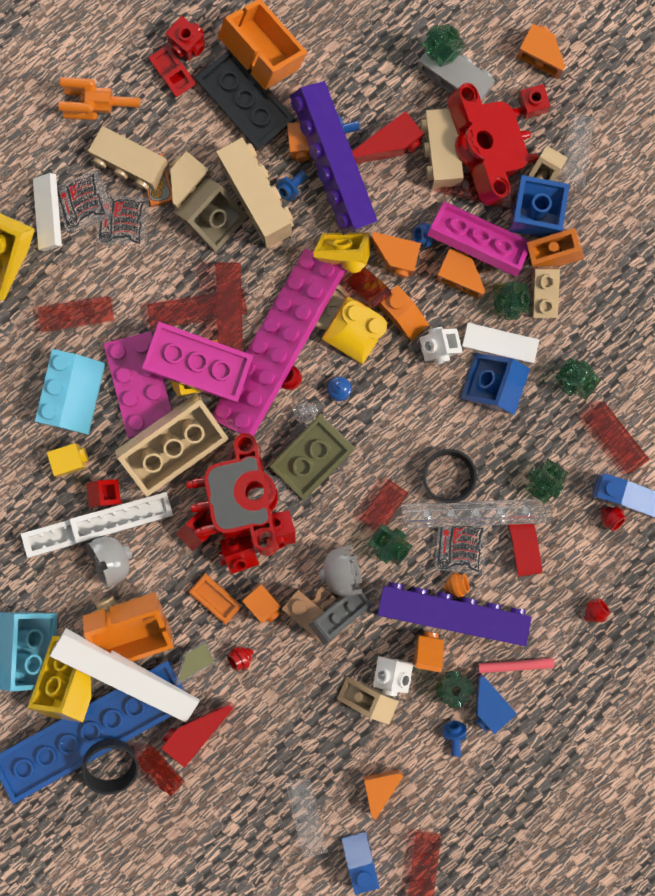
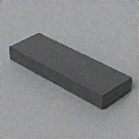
M363 592L359 595L341 597L308 625L322 644L325 645L371 607L372 604Z

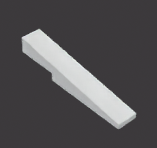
M167 492L21 533L27 558H32L173 516Z
M65 628L50 654V657L184 722H187L199 703L198 698L113 650L110 653L67 628Z

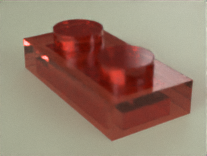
M366 267L362 268L360 272L353 273L352 276L345 280L348 287L372 309L392 294L389 288Z
M152 744L137 758L141 768L146 773H150L157 781L159 788L167 792L170 797L185 782Z

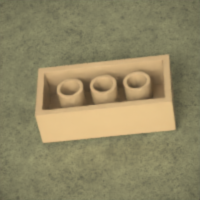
M242 137L216 151L221 169L266 248L268 249L291 236L292 227L294 226L292 222L293 217L287 206L282 208L281 196L275 185L270 187L269 175L263 164L258 165L257 154L252 144H246Z
M196 393L115 450L118 460L146 497H148L229 438Z

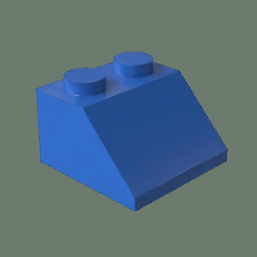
M521 175L512 208L509 231L542 238L562 232L570 184Z
M475 353L460 399L497 412L515 415L530 368L512 358Z

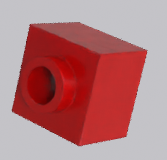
M544 84L520 90L518 99L523 109L524 119L548 113L551 106ZM538 96L539 101H534L532 98Z
M118 479L86 483L89 508L121 504Z

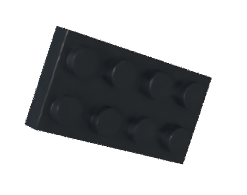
M228 50L195 77V79L256 150L260 152L288 128L287 123H294L295 117L269 88L266 90L262 88L251 75L252 69L247 70L232 52Z

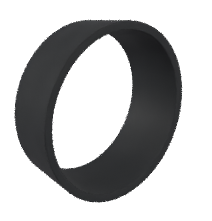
M444 449L434 453L427 460L422 478L427 492L434 499L443 503H457L466 499L473 492L477 482V471L473 461L465 453L455 449ZM440 456H456L464 461L469 469V486L457 498H440L433 494L427 485V469L432 461Z
M111 738L100 740L93 744L85 754L82 778L87 787L96 793L104 795L117 794L126 790L135 781L139 770L138 761L132 748L124 741ZM118 748L132 756V763L129 770L123 776L114 780H101L94 777L87 769L86 763L92 755L103 749Z

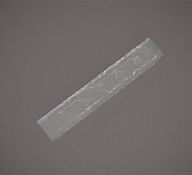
M549 499L401 504L403 528L552 523L553 520Z

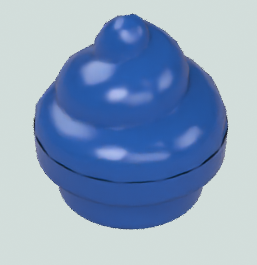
M429 223L417 225L413 232L414 242L421 243L420 247L422 248L430 247L436 241L434 238L427 236L431 227Z
M338 376L331 379L327 386L328 395L335 401L346 400L352 391L350 382L344 377Z

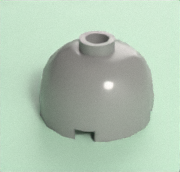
M106 536L96 538L86 544L91 561H94L97 568L96 573L105 587L109 588L116 585L129 573V559L132 558V553L127 544L122 546L117 539Z
M351 545L332 550L324 560V569H320L322 583H327L333 593L343 597L362 593V589H357V584L362 583L357 557L356 555L351 556L349 550H354Z

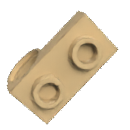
M559 268L532 269L533 318H558Z

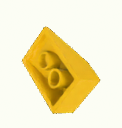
M0 213V300L3 301L28 253L35 229Z
M52 636L28 709L51 718L83 722L91 700V676L50 657L54 646L61 637Z

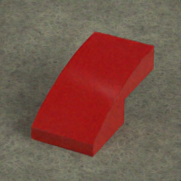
M169 44L148 57L153 67L176 98L196 85Z
M534 521L509 524L508 528L517 577L542 574V563Z

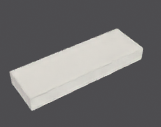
M48 173L33 178L38 250L41 251L62 246L56 174Z
M467 323L461 348L534 364L539 339Z

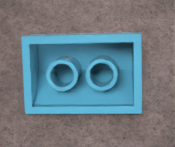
M52 349L35 422L41 425L89 435L105 363L81 355Z
M0 612V690H34L52 636H57L58 613Z

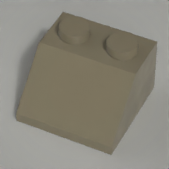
M208 177L202 181L174 212L194 234L215 252L248 218V215L226 190Z

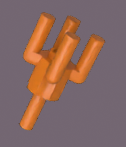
M60 78V86L64 87L65 95L81 96V102L59 101L58 108L59 111H63L64 119L95 120L98 116L97 113H111L113 106L141 107V98L112 96L111 88H97L93 79Z

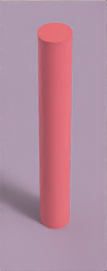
M553 658L478 663L479 673L554 668Z

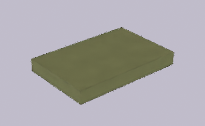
M319 414L268 467L304 501L356 448Z

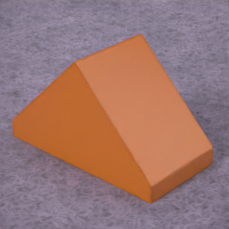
M400 770L364 776L371 817L377 819L404 777Z

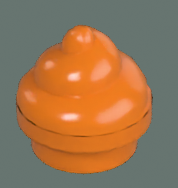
M458 572L451 574L443 586L444 591L455 597H464L470 591L466 574Z

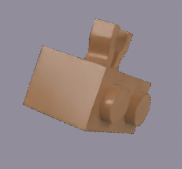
M323 586L318 589L314 600H311L298 589L282 610L321 642L308 624L322 614L324 607L332 604L336 597L332 595L329 600L323 601L318 606L317 603L321 599V593L325 590Z

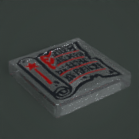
M97 169L57 186L58 205L66 232L69 234L113 217L103 180Z
M100 195L105 214L98 215L97 245L146 248L149 198ZM99 202V213H104L103 211L100 212L102 208Z
M438 520L434 570L484 574L488 525Z

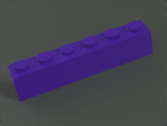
M322 81L300 87L290 95L291 105L297 114L301 132L305 135L310 155L318 169L319 179L326 190L327 200L334 211L336 224L340 228L342 235L366 228L378 220L326 82Z
M389 582L388 586H382L377 616L525 647L527 645L532 617L525 615L526 610L511 607L510 612L501 610L502 605L487 602L486 607L476 605L477 600L462 597V601L452 600L453 595L438 592L436 597L427 595V589L413 587V591L403 590V584Z

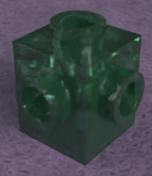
M450 24L432 27L426 34L428 38L422 43L427 55L436 61L440 67L453 63L467 47L459 37L458 30Z
M512 281L493 286L495 315L505 316V320L520 319V315L530 313L528 284Z
M571 358L568 359L555 377L561 384L560 389L569 396L575 394L585 400L588 399L601 382L587 362L583 360L577 362Z
M547 458L539 469L535 466L529 473L527 479L530 481L525 490L546 504L551 497L556 499L564 488L562 484L568 472Z
M383 523L367 543L378 551L375 556L386 564L392 561L397 566L407 557L408 552L413 547L405 540L408 537L397 527L392 531Z
M460 670L446 671L443 676H439L440 683H436L437 698H441L444 704H448L449 708H459L464 706V702H470L469 695H473L472 680H467L465 674H461ZM453 686L460 687L459 694L453 695L451 693Z

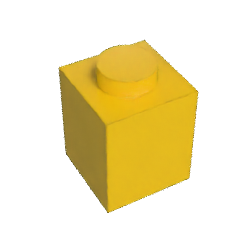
M74 443L47 452L53 475L56 477L87 469L85 462L89 461L85 448H81L79 444Z

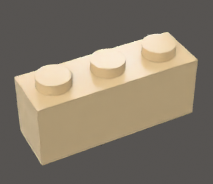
M449 108L426 110L425 119L421 120V131L423 135L426 134L427 143H423L424 157H429L430 165L426 166L427 181H431L432 189L461 186L463 181L462 161L458 158L455 151V140L458 134Z
M104 126L101 127L88 150L93 158V163L104 169L106 166L114 169V173L123 179L129 177L135 180V184L144 190H148L149 187L156 190L166 170L168 171L170 167L166 158Z

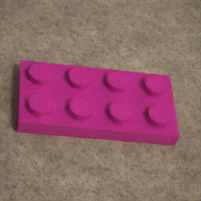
M445 201L427 236L434 238L438 242H443L460 252L471 255L516 277L529 251L527 242H530L529 240Z
M158 321L141 370L237 403L253 355Z
M151 331L104 343L128 439L134 438L172 411L164 378L141 370L153 338Z

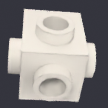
M437 327L428 330V335L419 338L425 361H435L436 364L449 362L451 356L462 353L457 329Z
M378 656L373 687L383 689L382 694L397 696L398 692L408 693L413 663L396 658Z

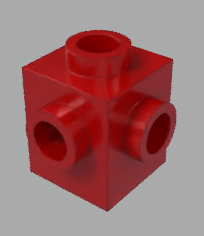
M183 16L165 33L172 51L180 58L184 56L190 61L194 56L198 57L205 48L206 43L203 29L195 22L191 24Z
M289 510L279 513L272 512L279 541L278 549L296 543V531ZM265 537L261 542L264 541L267 547L271 544L272 538Z
M250 535L220 541L222 551L218 552L222 566L227 565L231 574L259 565Z

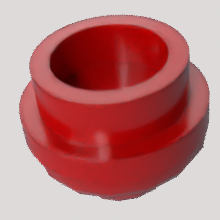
M292 366L281 387L285 390L298 388L302 382L300 370Z
M608 506L601 508L602 525L612 532L619 529L627 519L624 511L619 507L612 508Z
M601 598L592 599L587 603L584 620L587 622L603 623L611 612Z
M234 647L227 654V659L236 672L240 670L245 671L250 666L254 651L250 648Z

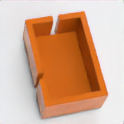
M256 0L245 6L243 11L239 9L226 16L217 36L247 70L252 69L251 75L264 90L298 71L307 54L304 47L262 0Z
M156 592L111 606L109 612L102 609L83 616V632L86 640L109 653L113 650L132 662L174 648L172 630L165 613H163V608Z

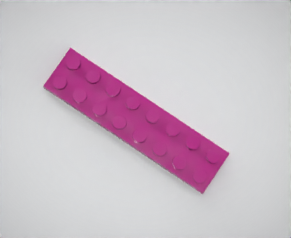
M304 248L246 352L253 355V359L238 402L234 403L220 398L212 412L213 417L219 424L238 434L249 433L253 436L255 435L282 383L285 381L291 367L294 365L346 270L342 268L341 264L332 265L331 263L319 261L314 257L313 251Z

